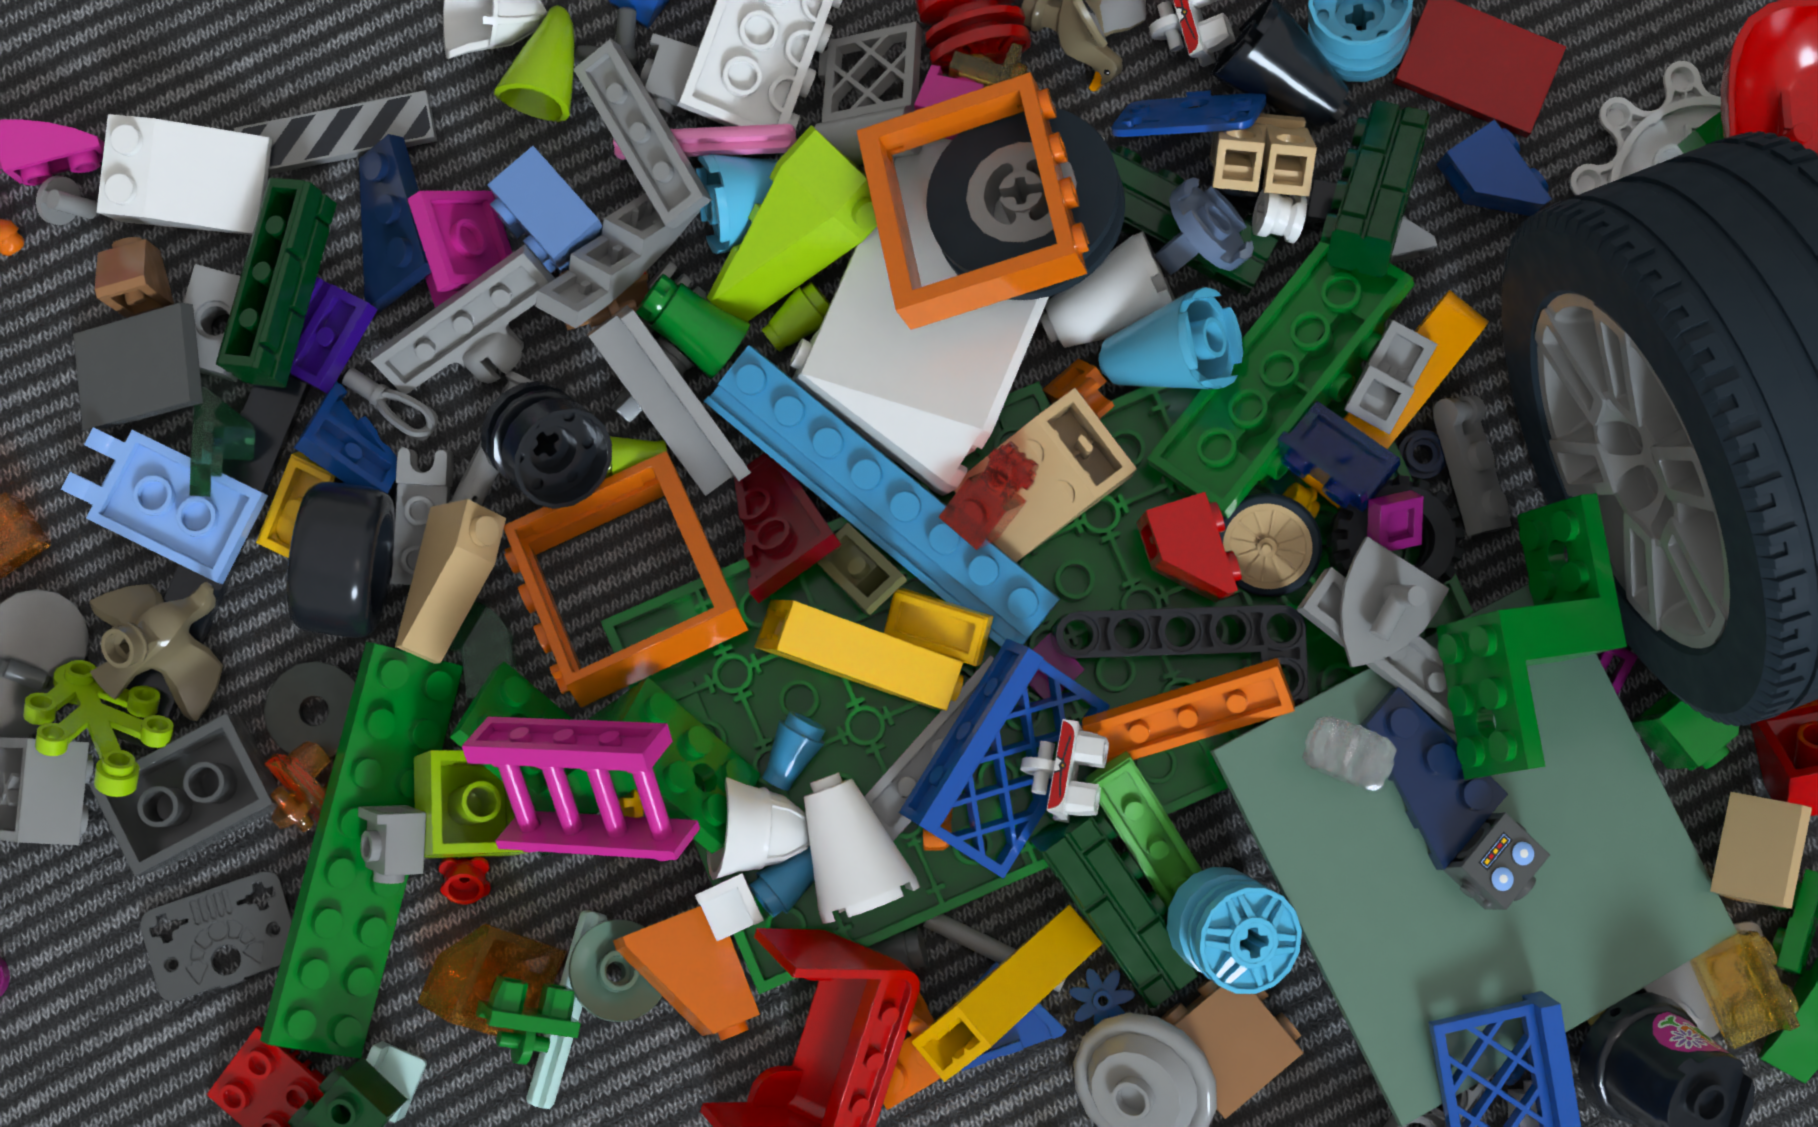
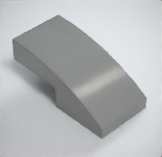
M1390 320L1381 340L1376 345L1359 377L1344 410L1390 435L1415 391L1413 387L1438 344L1395 320Z

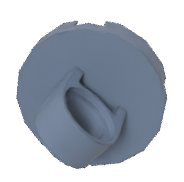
M1194 177L1185 180L1171 192L1169 199L1171 212L1181 232L1163 246L1154 257L1169 275L1178 271L1198 253L1216 267L1232 271L1252 257L1253 242L1247 241L1244 243L1240 232L1246 228V225L1233 205L1212 186L1206 191L1199 189V179Z

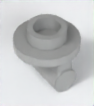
M58 175L52 176L42 183L37 192V211L40 217L50 224L64 225L72 221L75 216L93 219L97 215V202L81 197L78 185L70 178Z

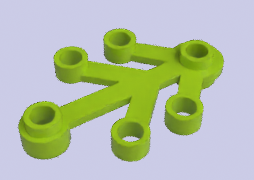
M84 660L71 661L55 670L53 677L55 687L48 693H33L25 698L24 719L31 724L41 725L37 729L35 748L39 753L46 756L62 755L67 751L68 744L87 728L100 758L96 764L95 788L102 794L112 797L130 795L137 788L140 768L131 753L121 750L112 728L140 739L143 744L149 747L161 748L171 743L173 722L167 717L155 715L158 712L160 693L156 689L149 686H136L131 690L125 689L114 700L92 677L90 671L97 668L94 664ZM100 698L127 708L128 712L132 715L102 704ZM67 703L78 705V708L59 724L52 723L56 718V711Z

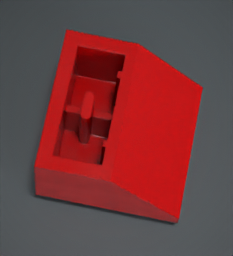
M1206 492L1146 510L1136 522L1152 571L1215 603L1227 599L1238 591L1236 581L1242 579L1241 570L1232 550L1225 552L1219 534L1225 531L1224 519L1217 502L1209 503Z

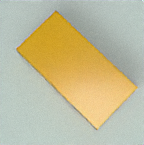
M900 587L893 594L884 634L963 663L979 666L982 663L994 616Z

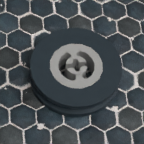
M1055 108L1057 117L1050 119L1049 122L1052 134L1060 133L1067 152L1068 162L1060 165L1063 177H1071L1077 192L1079 207L1073 208L1072 213L1075 224L1083 223L1090 243L1088 244L1089 251L1083 253L1088 274L1022 294L1009 300H1033L1049 297L1080 283L1092 274L1110 254L1123 225L1125 214L1124 188L1107 143L1089 123L1062 109ZM1025 112L959 133L942 152L932 171L927 189V216L930 228L944 257L957 275L1057 244ZM999 199L1010 222L1008 225L995 220L993 217L995 205Z

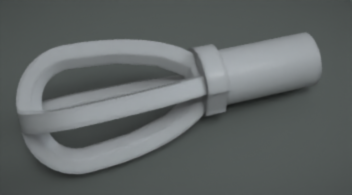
M350 368L344 375L343 385L376 406L383 417L403 433L416 440H425L436 429L438 423L436 412L415 398L392 390L384 384H378L355 368ZM387 399L399 401L420 411L425 416L426 426L421 429L409 426L390 409L386 403Z

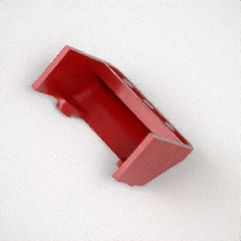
M756 928L754 938L793 978L818 981L817 988L792 1066H774L763 1071L753 1082L747 1102L703 1103L700 1112L713 1127H876L920 992L918 976L903 962L826 930Z

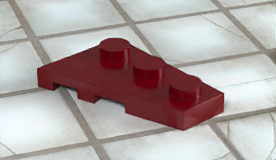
M763 453L746 465L751 471L749 475L740 481L734 477L739 519L744 524L746 542L743 543L744 556L749 563L751 577L748 578L749 593L758 604L842 545L797 478L767 453Z

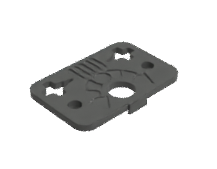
M269 871L259 872L150 909L142 916L140 925L160 996L168 1001H180L218 987L227 988L248 981L247 977L279 967L291 926L292 915L280 877ZM262 881L265 888L273 887L275 890V896L268 899L269 908L261 910L259 904L245 903L239 905V901L247 899L249 895L255 892L254 884ZM162 914H166L170 921L188 919V923L180 925L179 929L172 932L173 940L169 943H165L162 936L154 937L152 934V928L159 925L158 917ZM275 925L280 927V932L277 935L272 933V928ZM226 945L234 946L241 956L238 969L229 975L220 974L215 969L213 963L217 950ZM173 960H177L178 967L173 970L170 967V963Z

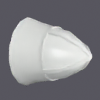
M443 0V38L446 58L450 59L470 52L511 46L534 33L544 20L547 10L540 0Z
M726 777L727 823L724 847L713 854L707 850V862L712 880L734 873L760 870L764 866L780 864L803 852L810 846L807 818L803 810L785 796L771 792L765 787H753Z

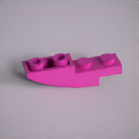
M1 119L0 169H3L6 174L20 184L23 183L28 186L41 185L52 175L70 170L74 173H85L98 169L100 162L103 160L105 143L95 135L72 127L50 122Z

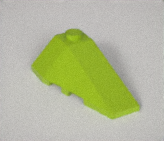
M812 125L777 161L769 176L773 183L761 205L755 203L748 217L752 223L742 243L732 247L707 296V299L712 304L747 322L862 243L877 227L866 173Z

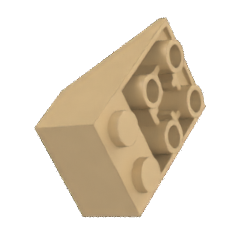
M1074 388L1033 418L969 470L954 492L994 545L1017 563L1130 479L1137 468L1077 389Z

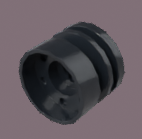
M545 382L520 383L503 392L488 409L481 427V447L488 463L535 504L556 509L574 506L588 498L604 481L612 462V441L606 426L560 388Z

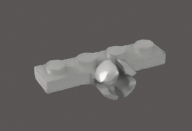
M524 244L375 350L371 362L404 394H408L443 368L453 363L464 365L480 382L488 384L500 379L495 372L497 368L507 374L522 358L524 342L509 327V322L535 305L537 290L553 281L555 277Z

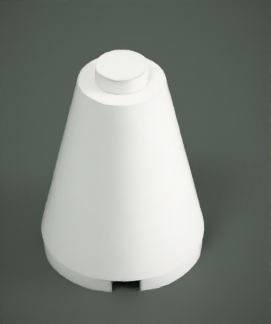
M1143 231L1132 235L1112 250L1103 263L1083 281L1061 293L1055 294L1047 301L1045 305L1047 313L1041 315L1040 320L1051 343L1060 340L1063 347L1066 348L1104 340L1175 300L1166 277H1164L1158 264L1159 262L1154 257L1155 253Z
M838 772L810 783L813 792L804 796L818 911L823 924L835 922L832 911L838 910L839 913L846 911L847 916L852 917L903 897L904 895L900 887L902 885H905L906 889L912 891L920 887L915 874L853 779L842 781Z

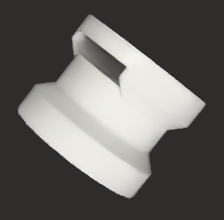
M1262 189L1253 213V235L1267 237L1269 234L1284 235L1285 242L1294 244L1304 226L1307 211L1306 196L1290 195L1287 197L1275 193H1264Z

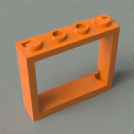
M1031 72L856 130L895 310L910 330L1088 274L1083 253L1089 251L1088 244L1090 243L1083 223L1075 224L1072 213L1073 208L1079 207L1077 192L1071 177H1063L1060 165L1068 162L1067 152L1060 133L1052 134L1049 122L1050 119L1057 117L1056 109L1052 103L1049 89L1040 90ZM1025 112L1057 244L922 287L892 155Z
M667 451L604 479L591 496L574 506L556 509L542 507L504 525V531L511 546L505 549L504 555L513 573L521 572L525 583L518 586L520 596L529 613L537 611L541 623L533 626L535 634L544 652L547 654L552 651L557 662L549 667L551 674L555 678L561 694L570 691L580 707L586 706L748 631L680 476ZM665 496L714 608L581 668L536 555Z

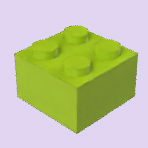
M431 750L414 757L415 809L426 813L424 858L515 856L529 853L522 850L498 849L495 840L515 818L503 781L482 764L467 763L463 750Z

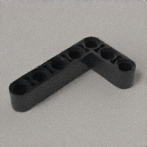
M1264 605L1078 611L1062 615L1051 628L1050 638L1052 646L1059 654L1068 658L1251 652L1252 665L1278 658L1280 665L1286 668L1290 674L1289 689L1295 706L1309 699L1306 626L1304 618L1291 606ZM1275 614L1283 617L1289 628L1288 635L1280 643L1273 641L1267 632V623ZM1224 616L1234 619L1239 629L1236 640L1230 645L1220 641L1216 633L1217 623ZM1174 617L1183 620L1189 631L1187 640L1181 646L1171 644L1165 634L1166 625ZM1122 619L1132 621L1138 629V640L1130 648L1122 647L1115 640V627ZM1073 620L1084 624L1088 631V640L1085 646L1079 650L1067 646L1063 638L1064 628ZM1270 719L1254 723V728Z

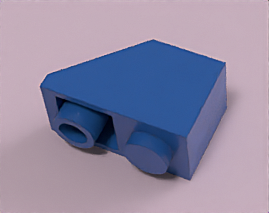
M1495 120L1448 150L1436 164L1464 204L1532 216L1552 200L1547 193L1549 188L1545 178L1537 169H1530L1519 154L1520 146L1514 135L1506 128L1501 129Z

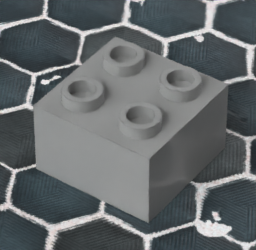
M0 737V840L18 843L79 845L80 834L85 833L89 816L87 805L83 804L85 784L89 783L93 773V757L88 753L89 742L71 741L64 754L46 756L36 750V739Z

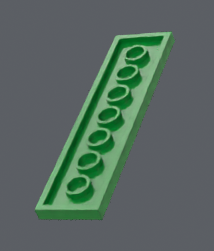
M366 642L260 1041L267 1045L361 1059L409 875H405L403 883L385 884L373 881V870L365 867V861L361 855L360 842L363 832L367 831V820L358 817V807L408 805L415 808L414 757L431 750H442L463 666L445 661L434 664L403 650Z

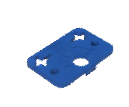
M1211 90L1186 92L1187 97L1132 102L1125 107L1111 126L1112 135L1116 137L1246 129L1254 125L1265 107L1266 95L1245 93L1211 96Z

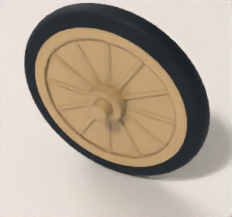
M1275 493L1250 495L1244 498L1228 519L1223 516L1225 531L1219 534L1225 552L1232 550L1237 558L1242 579L1236 581V585L1241 589L1260 596L1288 594L1303 586L1318 568L1322 556V537L1319 527L1311 513L1292 498Z

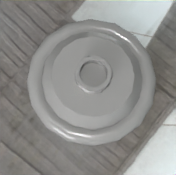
M1128 1012L1101 1020L1083 1036L1073 1061L1074 1084L1087 1116L1098 1127L1210 1126L1217 1109L1216 1078L1205 1053L1183 1030L1157 1016Z

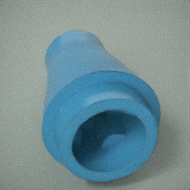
M790 711L786 720H779L768 765L762 778L780 789L789 791L796 778L825 744L822 737L826 728L800 713Z
M810 846L803 852L780 864L771 865L756 872L757 879L749 884V888L756 899L772 917H775L781 911L788 913L815 881Z

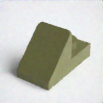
M846 523L835 534L842 545L816 563L848 594L865 615H871L907 579L849 523Z

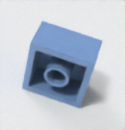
M534 146L530 147L487 184L496 198L490 205L498 214V218L517 239L523 233L527 236L523 243L550 273L555 269L559 273L569 270L571 253L602 234L603 226L597 216Z

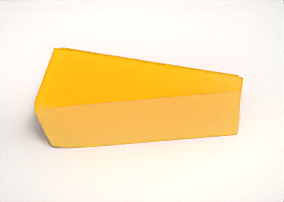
M301 452L291 454L256 543L289 558L295 520L306 491L314 484L320 482L342 483V481Z

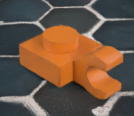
M1081 359L1074 361L1043 388L1046 397L1052 404L1076 388L1099 419L1115 406L1112 401L1105 398L1098 390L1107 382L1096 366Z

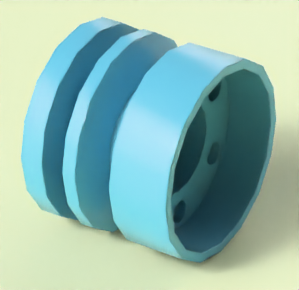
M1309 0L1308 37L1343 81L1368 82L1380 78L1400 64L1409 47L1413 0ZM1356 26H1362V31L1357 30Z
M1210 867L1193 874L1177 889L1168 908L1167 931L1172 948L1188 965L1203 973L1205 977L1212 980L1218 986L1235 994H1257L1274 987L1291 971L1300 952L1302 930L1295 909L1281 894L1231 867Z

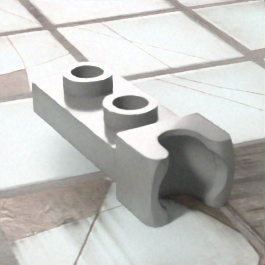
M401 447L398 450L396 483L398 485L392 584L411 585L430 507L446 504L450 500V487L453 484L454 467L452 451L442 449L436 451L432 468L427 472H421L418 468L416 451Z

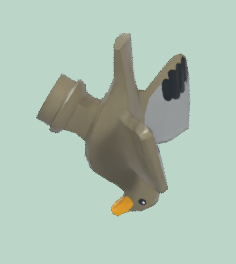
M1024 0L1021 6L1025 14L1023 25L1030 27L1031 31H1041L1044 27L1051 28L1057 32L1059 44L1066 55L1086 63L1094 69L1095 75L1089 85L1090 91H1098L1104 84L1113 81L1123 70L1122 58L1107 46L1108 43L1105 37L1113 33L1128 31L1146 20V0Z

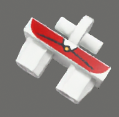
M1173 0L1177 13H1174L1170 1L1162 2L1157 6L1160 18L1149 26L1152 39L1167 40L1171 52L1184 48L1181 38L1183 34L1189 56L1198 58L1202 67L1216 62L1214 52L1235 42L1231 24L1224 13L1203 20L1200 8L1219 0Z
M1063 719L1055 761L1052 760L1055 744L1040 741L1038 756L1022 758L1020 770L1034 775L1031 792L1046 795L1049 778H1052L1047 811L1053 814L1054 821L1069 823L1070 815L1091 816L1098 814L1101 792L1099 784L1078 782L1076 780L1079 765L1105 767L1109 742L1104 736L1083 731L1078 721Z

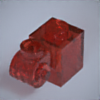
M1012 441L1005 446H1000L999 449L995 448L989 454L988 458L990 460L985 471L967 478L939 515L943 522L976 550L998 540L1027 502L1017 493L1023 488L1028 491L1035 483L1034 479L1037 475L1036 472L1039 464L1034 459L1027 458L1026 453L1020 452L1019 447Z

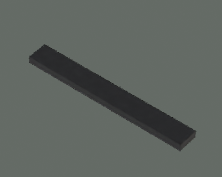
M290 376L284 388L253 385L218 471L266 494L311 386ZM248 536L223 585L178 564L164 597V602L184 599L197 590L204 582H209L214 588L215 607L207 615L191 624L189 628V633L202 644L206 640ZM150 669L136 675L126 689L131 690L136 686H149L156 689L160 693L158 712L155 715L167 717L172 721L178 705L162 673ZM119 705L118 710L132 715L128 712L127 708ZM112 728L117 738L153 752L159 749L149 747L143 744L140 739Z

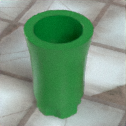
M664 274L655 281L635 311L637 315L651 323L650 328L666 338L691 359L709 379H712L727 363L750 327L749 322L722 310L696 294L683 283L677 285Z

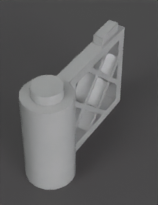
M917 21L828 40V49L820 53L818 77L821 81H825L822 123H817L814 128L857 166L864 165L856 130L916 111L914 103L919 92L922 28ZM906 41V49L892 64L882 57L894 43ZM857 51L865 53L848 73L841 69L843 54ZM875 63H878L886 71L869 89H866L859 81ZM896 79L904 83L903 98L885 102L879 99ZM852 88L862 94L850 109L838 111L839 102ZM922 146L892 155L893 159L919 154Z

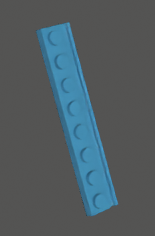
M748 345L720 380L718 387L704 400L708 406L943 600L994 616L989 637L1000 647H1002L1006 639L1023 645L1061 600L753 346Z

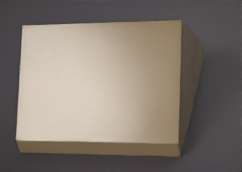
M1730 792L1710 891L1740 902L1792 909L1812 807Z

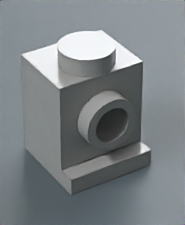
M653 33L650 44L655 59L648 58L646 60L640 79L663 117H671L672 112L685 116L687 110L677 105L699 47Z
M408 805L358 807V817L367 820V831L363 832L360 842L361 855L365 861V867L373 870V881L396 884L403 883L405 875L423 874L426 813Z

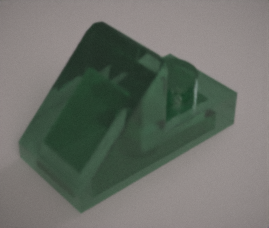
M202 387L203 403L194 405L189 495L210 497L211 477H222L223 459L252 460L254 458L255 428L209 389Z

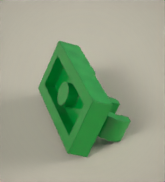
M1805 869L1802 883L1799 879L1797 880L1792 909L1772 906L1782 912L1794 910L1793 917L1789 918L1787 928L1779 927L1776 932L1772 956L1778 957L1777 966L1782 971L1802 977L1805 973L1818 925V872Z

